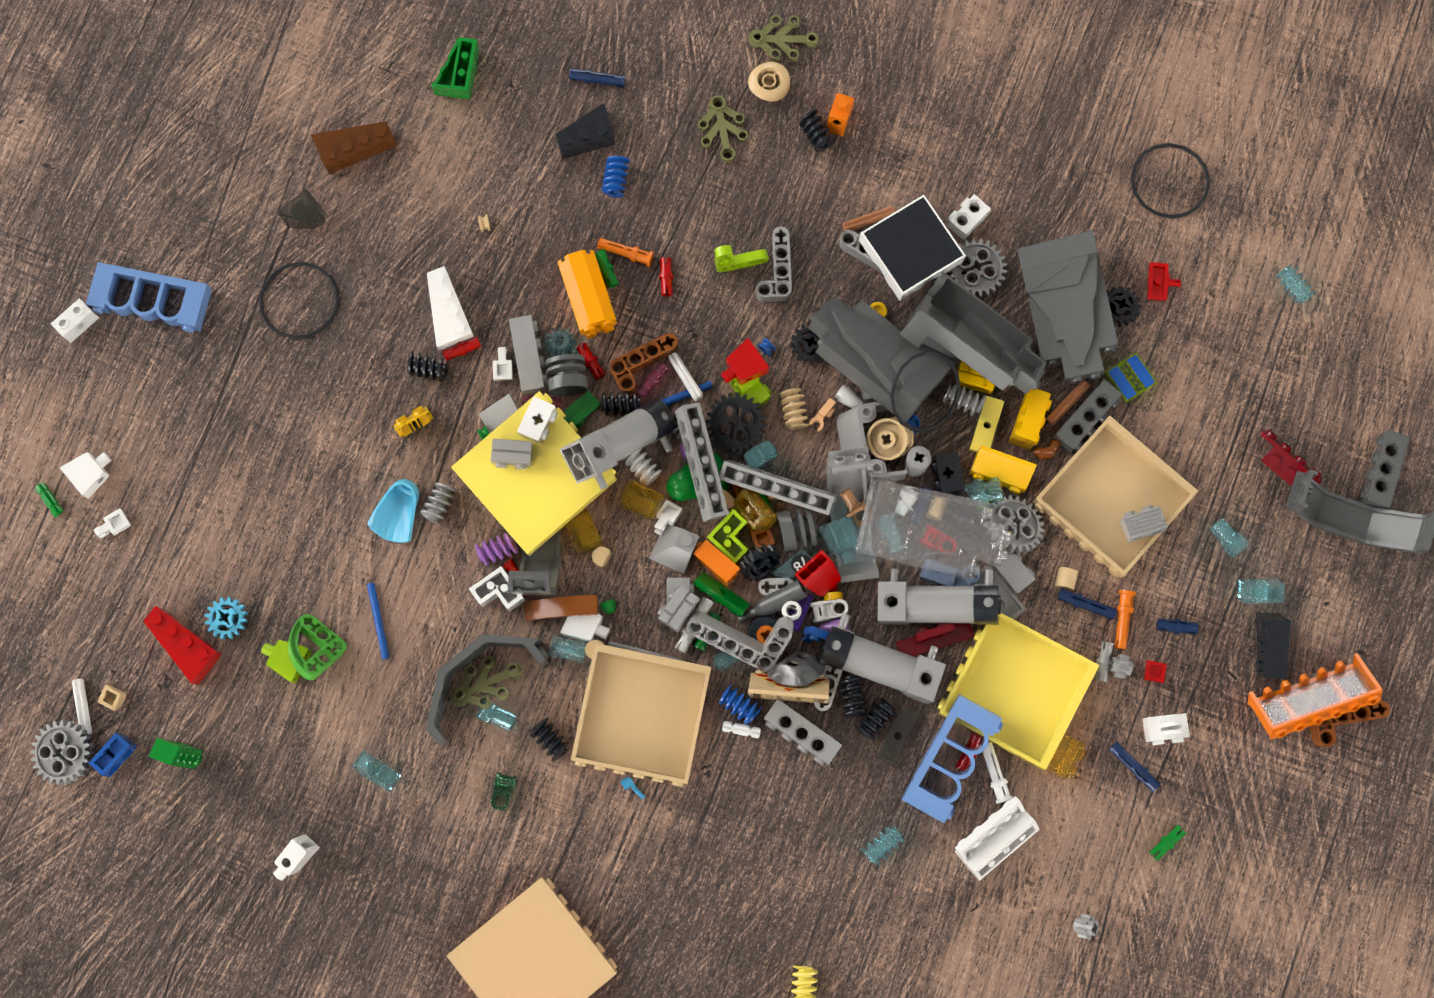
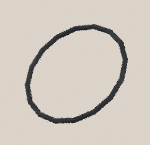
M1173 143L1154 145L1141 153L1133 165L1130 179L1133 193L1142 207L1157 216L1167 218L1187 216L1197 210L1206 199L1210 185L1207 167L1199 155L1186 146ZM1170 146L1184 149L1196 157L1204 169L1206 177L1204 196L1197 206L1185 213L1169 215L1157 212L1147 206L1137 193L1134 181L1136 167L1144 155L1156 148Z
M306 262L288 263L275 270L264 282L259 295L260 313L266 325L278 335L292 339L309 338L323 331L334 319L339 305L338 288L331 275L321 267ZM304 265L318 269L328 277L334 288L335 305L331 317L321 328L309 334L290 335L280 332L269 323L263 311L262 297L267 284L277 273L288 267Z
M924 351L913 355L900 367L893 380L890 398L892 411L901 425L911 431L925 432L938 427L950 416L958 401L960 390L958 370L952 360L941 352ZM926 354L939 355L949 362L955 372L957 387L954 401L947 414L936 424L926 428L911 427L902 421L896 411L894 393L897 380L903 369L915 358Z

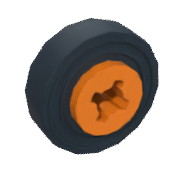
M770 616L759 617L750 625L748 635L764 643L765 637H768L778 620Z

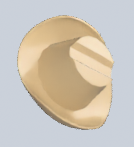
M766 62L752 70L748 78V85L752 93L757 97L774 102L781 100L787 94L790 87V77L787 69L780 63Z

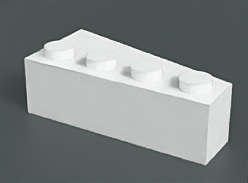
M445 266L427 273L436 346L440 353H442V350L457 345L458 342L462 343L474 338Z

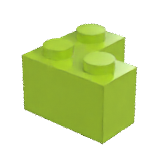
M760 377L743 385H740L736 378L729 382L736 393L740 392L741 398L744 394H747V400L754 397V404L760 402V405L757 407L758 409L770 401L771 391L767 385L760 383Z
M734 508L707 538L734 563H738L751 549L737 536L750 521Z

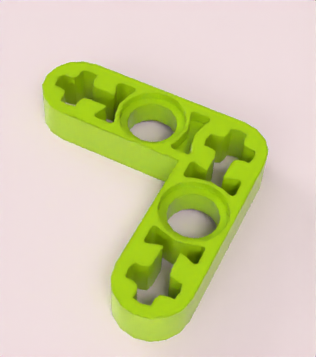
M723 245L715 249L717 272L732 271L769 261L768 252L765 249L734 256L730 245Z

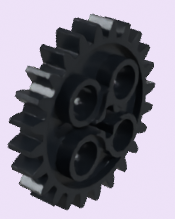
M732 392L728 393V399L725 395H722V402L716 399L715 403L717 406H710L713 412H707V415L711 418L705 420L706 423L710 424L707 430L712 432L709 438H715L713 444L719 442L718 449L725 447V453L732 449L733 454H736L737 450H739L740 454H743L744 448L749 452L751 451V445L757 447L756 440L760 442L763 440L759 435L766 434L762 428L767 426L766 423H762V420L767 418V416H761L764 409L758 410L757 408L760 402L754 404V397L747 400V394H744L741 398L740 392H737L735 397ZM728 406L734 409L733 416L727 414L726 408ZM742 407V412L738 418L739 408ZM746 412L751 414V422H747L744 419ZM738 418L737 423L740 425L735 427L733 421ZM722 424L728 427L727 434L721 431ZM734 427H735L734 434H733V439H731L730 436H731V433L733 432V429H734ZM740 430L746 433L745 440L739 438L738 432Z

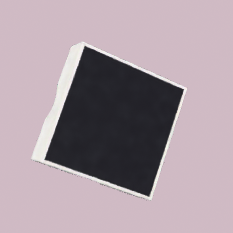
M925 195L864 230L859 237V242L872 261L881 269L886 282L899 301L921 289L930 280L939 277L942 272L947 273L962 264L966 257Z

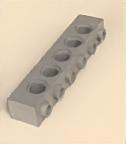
M700 402L683 405L675 411L702 519L703 522L721 519L728 515L729 512Z
M732 460L724 461L719 476L722 481L826 515L832 514L838 496Z

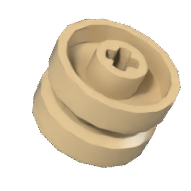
M888 417L876 421L869 428L867 434V445L870 452L882 460H894L905 456L914 444V432L901 425L896 417Z

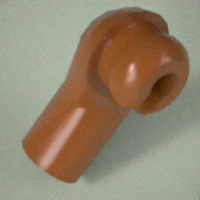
M1053 439L1048 447L1035 448L1033 454L1040 460L1051 459L1061 443Z

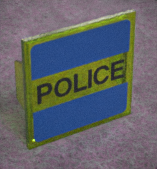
M1137 352L1105 371L1116 389L1122 393L1121 396L1126 403L1158 383Z

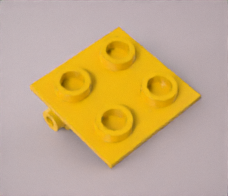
M419 406L412 410L413 414L406 417L403 415L395 420L394 429L395 431L397 430L400 437L403 435L406 437L413 432L409 423L413 430L416 431L412 423L414 420L418 427L421 428L417 418L422 426L431 423V420L434 418L427 406L424 408Z

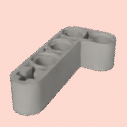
M785 227L775 228L772 235L774 280L761 281L756 286V298L763 303L785 302L791 297L789 231ZM781 235L783 238V242L779 245L778 236ZM784 253L786 257L779 258L777 254ZM783 270L787 275L780 276L777 272ZM781 288H785L788 292L786 294H781L778 292V290ZM761 289H767L769 293L766 295H762L759 291Z

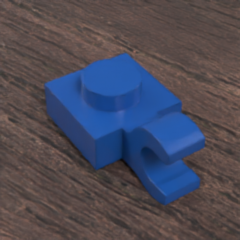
M805 626L803 634L806 636L802 638V641L807 643L812 641L820 642V640L826 639L829 632L813 626Z

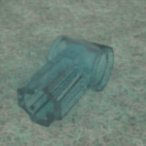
M1224 518L1220 519L1210 528V531L1223 544L1224 551L1232 558H1235L1249 546L1246 538L1242 534L1236 533Z
M492 702L488 709L479 707L475 717L509 732L517 719L516 716L500 709L498 705Z

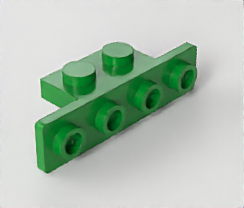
M587 391L563 411L566 415L564 419L568 424L572 422L577 428H580L587 422L585 418L599 407L600 403L590 391Z

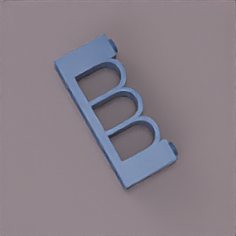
M98 262L86 305L96 314L102 315L103 312L110 313L112 310L120 316H128L135 313L145 321H153L160 317L170 326L180 325L183 331L190 333L194 331L201 332L212 289L205 283ZM120 279L134 281L129 301L121 307H115L114 298ZM145 284L159 286L154 307L147 312H140L139 304ZM170 289L184 291L185 295L179 313L173 317H166L164 311Z
M959 694L906 788L902 800L942 823H945L947 819L950 820L955 812L953 802L957 800L962 790L960 779H965L972 774L975 768L973 755H977L986 749L989 742L988 734L993 737L994 733L998 734L1003 726L1001 722L1002 717ZM957 717L982 731L984 739L980 746L968 748L947 737ZM943 742L969 756L970 765L965 771L954 772L934 761ZM930 766L956 781L957 788L952 795H938L920 784Z

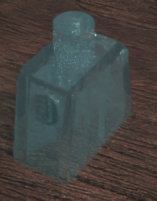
M846 516L817 528L818 535L832 557L841 554L844 564L855 560L852 549L857 548L859 543L853 516Z

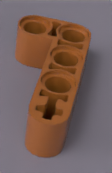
M664 334L614 359L610 363L611 374L623 395L628 392V395H632L636 391V383L632 374L668 357L678 350V340L674 334ZM666 342L673 343V346L670 347ZM655 349L658 352L656 355L651 356L648 354V351ZM634 357L641 359L638 364L631 362ZM618 365L624 367L621 372L614 371V368ZM625 382L632 383V386L628 389L622 387Z
M1379 701L1374 705L1361 707L1362 715L1360 718L1356 715V711H1350L1342 714L1341 721L1337 718L1325 720L1322 724L1311 725L1309 727L1312 741L1318 747L1332 746L1336 742L1335 725L1385 718L1390 713L1389 704L1385 701ZM1379 708L1380 712L1371 713L1370 709ZM1323 733L1327 736L1326 743L1321 740Z

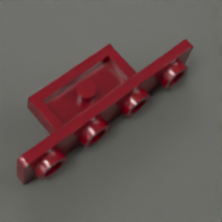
M1262 429L1260 435L1274 447L1261 461L1291 486L1297 471L1306 473L1310 470L1306 465L1307 461L1300 455L1295 456L1291 452L1292 448L1285 442L1281 444L1276 439L1277 435L1274 432ZM1318 471V475L1312 479L1320 484L1322 482V474Z
M970 623L935 624L936 628L930 630L928 627L918 629L917 634L897 641L895 645L897 651L915 657L929 652L931 646H936L940 649L974 638V633Z

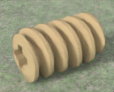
M800 388L788 389L780 393V397L783 398L781 404L784 406L782 411L786 413L783 416L784 420H787L785 427L789 430H799L809 426V424L803 423L808 417L802 416L803 413L807 412V409L801 408L806 402L800 401L801 398L805 397L804 394H799L802 390Z

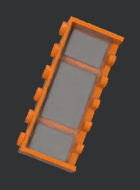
M1357 653L1354 655L1353 664L1346 666L1343 661H1338L1335 664V670L1327 672L1324 667H1321L1317 671V677L1309 679L1307 674H1302L1299 677V683L1294 685L1285 680L1281 683L1280 690L1273 692L1270 687H1266L1263 689V696L1258 698L1251 691L1248 696V705L1252 707L1270 736V740L1283 738L1294 731H1302L1311 725H1319L1325 720L1338 718L1344 713L1355 712L1361 707L1374 705L1381 701L1383 689Z

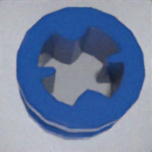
M763 338V342L758 343L757 346L769 357L776 348L768 339Z

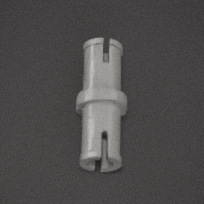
M1101 642L1100 655L1096 661L1099 665L1095 677L1097 681H1108L1109 668L1113 662L1111 657L1114 643Z

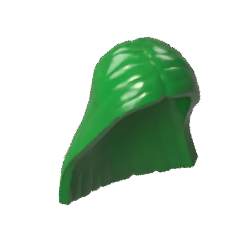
M713 452L718 474L720 476L724 462L717 454ZM688 462L681 469L671 474L667 480L666 491L673 500L688 501L697 498ZM720 480L722 489L728 492L729 483Z

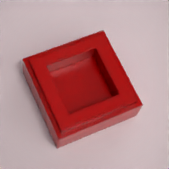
M1147 660L1143 680L1163 684L1167 664Z

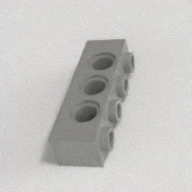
M777 699L764 718L766 721L765 725L773 731L777 729L782 732V738L790 743L792 740L798 744L797 748L805 754L810 752L815 756L813 760L822 766L824 763L829 765L842 744L779 699ZM788 717L791 720V725L788 728L782 727L780 724L781 718ZM798 729L806 730L807 737L805 739H799L796 736ZM820 740L823 743V749L820 751L814 750L812 747L813 741Z

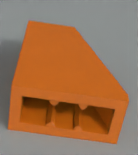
M707 539L704 542L700 541L696 545L693 556L725 587H728L740 574V568Z

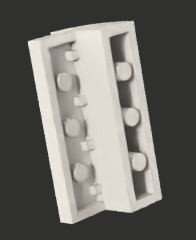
M1015 796L1012 800H1008L999 811L991 814L986 822L977 826L967 838L962 839L955 847V852L980 881L1040 829L1036 821L1025 811L1021 801Z

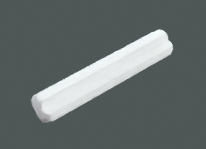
M676 352L668 356L670 363L692 398L698 401L703 397V393Z
M75 679L72 681L78 724L82 725L81 730H87L85 736L92 735V727L84 680Z

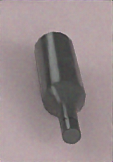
M798 579L760 598L756 606L745 612L741 617L738 616V620L740 623H743L756 616H770L782 610L786 602H798L808 597L807 591Z

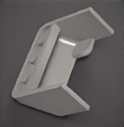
M872 402L841 413L836 420L841 450L867 447L863 424L872 422L877 412L889 410L879 402ZM879 459L871 460L872 470L868 471L866 467L867 485L904 480L907 475L906 470L887 473L885 463Z

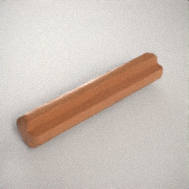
M893 206L844 222L842 224L843 230L854 231L877 223L894 213L895 209Z
M1082 380L1046 420L1051 425H1055L1090 387L1089 383Z

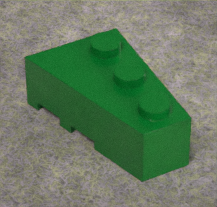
M458 37L445 65L440 69V74L431 85L434 95L471 100L479 55L477 39Z

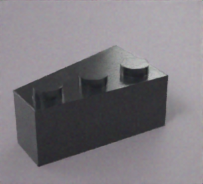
M604 103L556 133L562 159L615 145L614 134Z
M1256 612L1257 660L1255 669L1262 678L1287 679L1291 620L1280 613Z

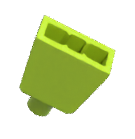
M278 640L275 646L265 643L261 653L269 657L266 665L288 681L296 684L300 673L295 669L290 660L288 642ZM298 645L300 654L306 662L313 650Z

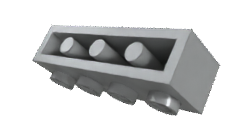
M531 315L509 319L523 396L537 394L539 391L541 393L546 392L545 386L548 385L547 375L542 373L545 363L543 356H539V350L542 347L540 338L536 339L535 332H538L537 321H533Z

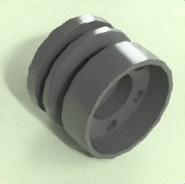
M564 354L553 356L545 361L548 368L546 370L547 375L551 376L547 380L550 395L573 396L588 390L587 376L582 374L586 371L584 356Z
M803 507L804 516H802L800 509L796 508L795 518H792L789 510L776 512L777 526L784 552L797 550L798 540L801 541L804 548H807L808 538L811 546L817 545V528L810 509Z

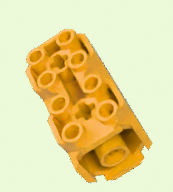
M586 250L567 254L564 257L565 261L562 262L560 259L558 265L581 335H585L586 338H593L600 332H612L615 330L614 326L617 324L594 250H590V254H587Z

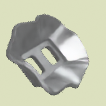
M797 650L767 670V675L782 686H807L819 678L826 667L818 662L815 655ZM792 662V663H795V664H798V665H797V666H791V665H788L787 663Z

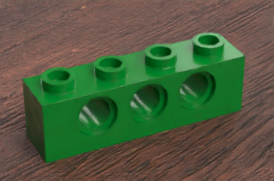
M157 738L149 757L170 766L195 769L202 761L203 756L201 754L203 750L183 742Z

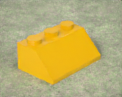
M981 445L975 454L969 475H972V478L975 480H986L991 482L992 486L998 488L1003 486L1009 488V491L1014 494H1020L1026 491L1037 464Z

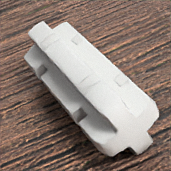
M724 721L722 731L730 733L731 731L738 735H751L753 738L760 737L761 729L759 727L753 726L751 728L749 725L732 724L729 721Z

